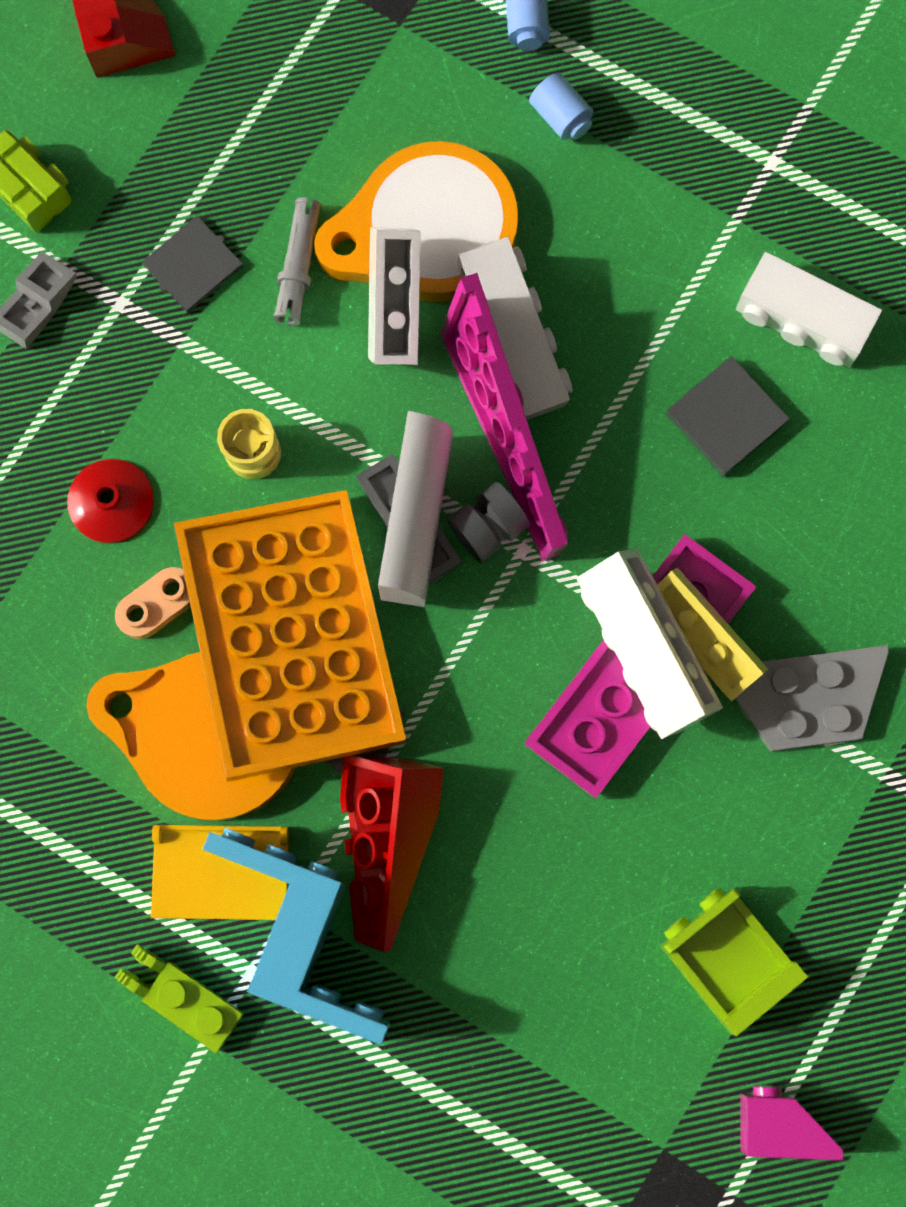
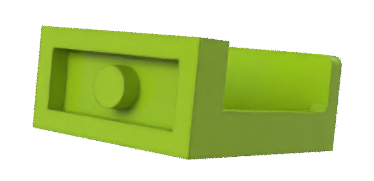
M718 887L699 903L703 911L689 922L683 916L663 932L668 940L661 944L660 947L731 1035L737 1037L807 979L808 976L796 962L790 961L739 898L741 894L736 888L729 889L724 893Z

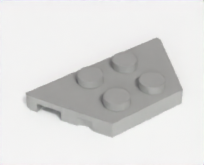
M888 645L764 661L762 663L769 670L735 698L738 703L737 706L745 718L752 722L758 731V736L770 752L858 741L862 739L889 652Z

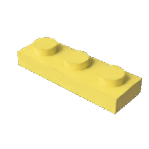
M678 568L672 570L657 584L702 669L731 702L769 670Z

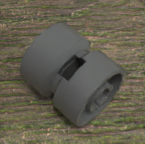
M497 481L476 496L477 504L475 506L465 504L447 518V522L456 537L480 564L484 563L501 549L500 541L502 539L512 541L530 527V522L520 505Z

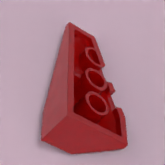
M355 754L344 757L340 805L341 813H348L351 839L344 840L346 855H353L355 879L349 885L354 940L382 952H388L392 949L439 814L443 777L442 767L415 760Z

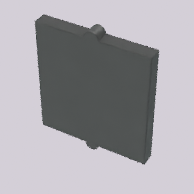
M198 216L194 217L141 262L160 283L159 287L162 293H169L187 314L243 267L239 259L224 245L223 236H216Z

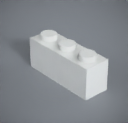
M370 227L368 358L374 364L418 365L421 231L414 228Z
M767 252L762 256L736 307V311L742 313L743 318L749 323L759 327L766 325L780 332L781 337L787 342L796 346L805 345L819 352L820 357L826 362L836 366L845 365L849 368L859 355L882 311Z

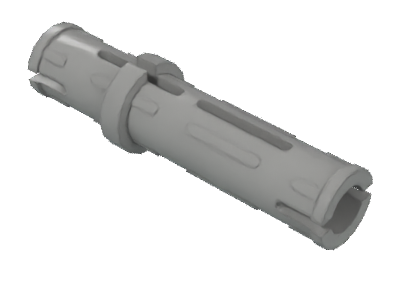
M301 197L295 200V210L284 270L278 273L277 278L280 291L276 310L273 314V320L282 325L284 324L287 308L290 309L288 326L300 324L304 293L310 288L311 278L308 276L319 214L322 209V204L315 199L311 201L308 215L305 214L308 198Z

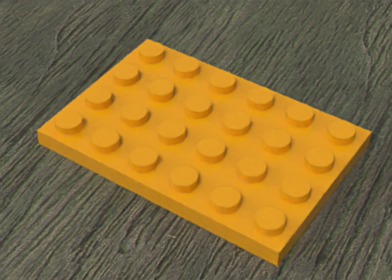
M347 490L174 523L227 782L406 743L403 723Z

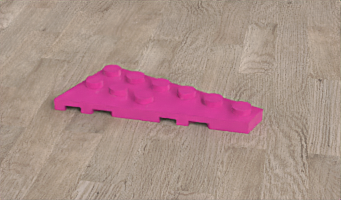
M474 273L460 279L441 328L440 337L513 498L520 505L530 522V527L527 529L542 562L560 555L568 544V531L565 522L558 515L523 410L524 401L518 385L513 381L478 273Z

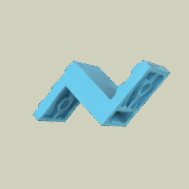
M224 828L221 836L209 832L203 850L290 884L247 992L381 1045L390 1025V1022L382 1019L385 1011L360 1001L356 1003L355 1008L339 1003L342 994L317 984L312 986L311 991L306 990L346 887L337 881L340 873L312 861L308 870L294 865L297 859L294 854L271 845H267L265 853L253 849L255 840L227 828Z

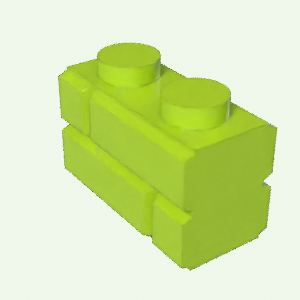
M4 130L0 133V198L34 232H39L52 221L54 215L57 216L71 204L72 198L65 188L69 181L53 163L46 168L38 160L41 153L26 136L18 140L9 130Z

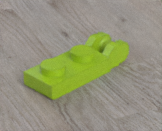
M137 944L131 954L142 965L148 966L160 973L151 987L141 981L131 971L121 968L114 978L130 991L143 998L141 1001L214 1053H218L245 1013L174 963H166L151 951Z

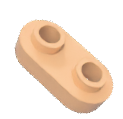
M177 567L163 569L124 597L117 605L115 611V621L119 629L133 639H146L189 609L191 605L183 569ZM171 582H178L180 585L179 591L175 595H167L165 592L166 586ZM142 608L144 611L143 618L140 621L132 622L130 620L132 610Z

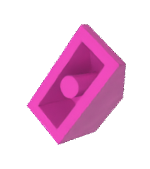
M754 1085L753 1094L741 1093L740 1151L747 1157L843 1160V1150L794 1098L782 1095V1087Z

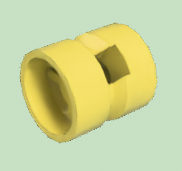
M253 409L234 411L222 420L218 429L217 442L230 468L238 476L245 479H261L269 476L277 468L281 460V446L270 420L263 413Z

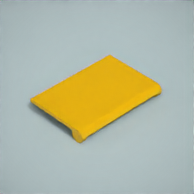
M153 825L154 857L151 918L276 920L287 892V883L203 850L209 832L221 836L224 828H227L255 840L253 849L265 853L267 845L288 852L289 828L273 826Z

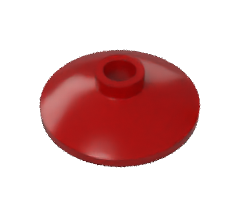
M104 459L90 464L76 476L68 493V512L75 527L89 539L100 543H119L134 537L146 526L153 512L154 493L150 481L137 466L120 459ZM105 491H113L114 499L108 504L101 503V495Z

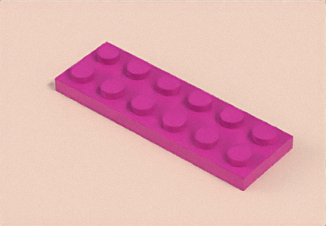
M686 534L683 535L653 574V578L656 584H658L672 570L678 568L727 623L731 621L756 588L753 583ZM604 640L524 743L527 748L594 799L598 797L650 728L644 715L645 708L639 696L626 683L623 676L624 668L615 651L611 650Z

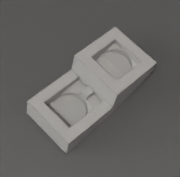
M41 251L15 279L17 290L0 307V332L27 349L45 328L65 299L77 278L76 272Z

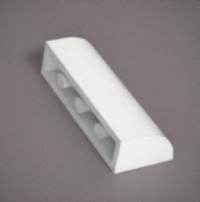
M408 411L378 588L382 601L425 607L453 440V430L447 423L437 418Z

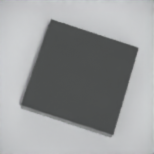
M732 356L667 409L665 414L722 477L727 475L780 430L790 419Z

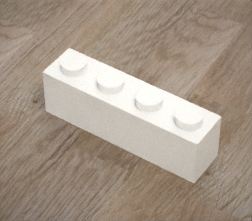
M507 236L459 254L456 265L461 278L478 273L513 381L518 385L523 396V410L526 419L529 420L566 406L570 401L568 394L573 392L571 380L566 369H558L553 356V353L557 352L556 341L549 327L543 329L537 313L542 311L541 302L535 288H528L522 273L527 271L520 248L518 246L512 248Z
M638 549L619 551L576 578L582 589L581 596L585 605L595 613L603 628L602 636L605 643L611 650L615 651L624 668L623 676L626 683L632 690L636 691L645 708L644 715L646 721L653 730L658 732L661 739L679 733L723 709Z

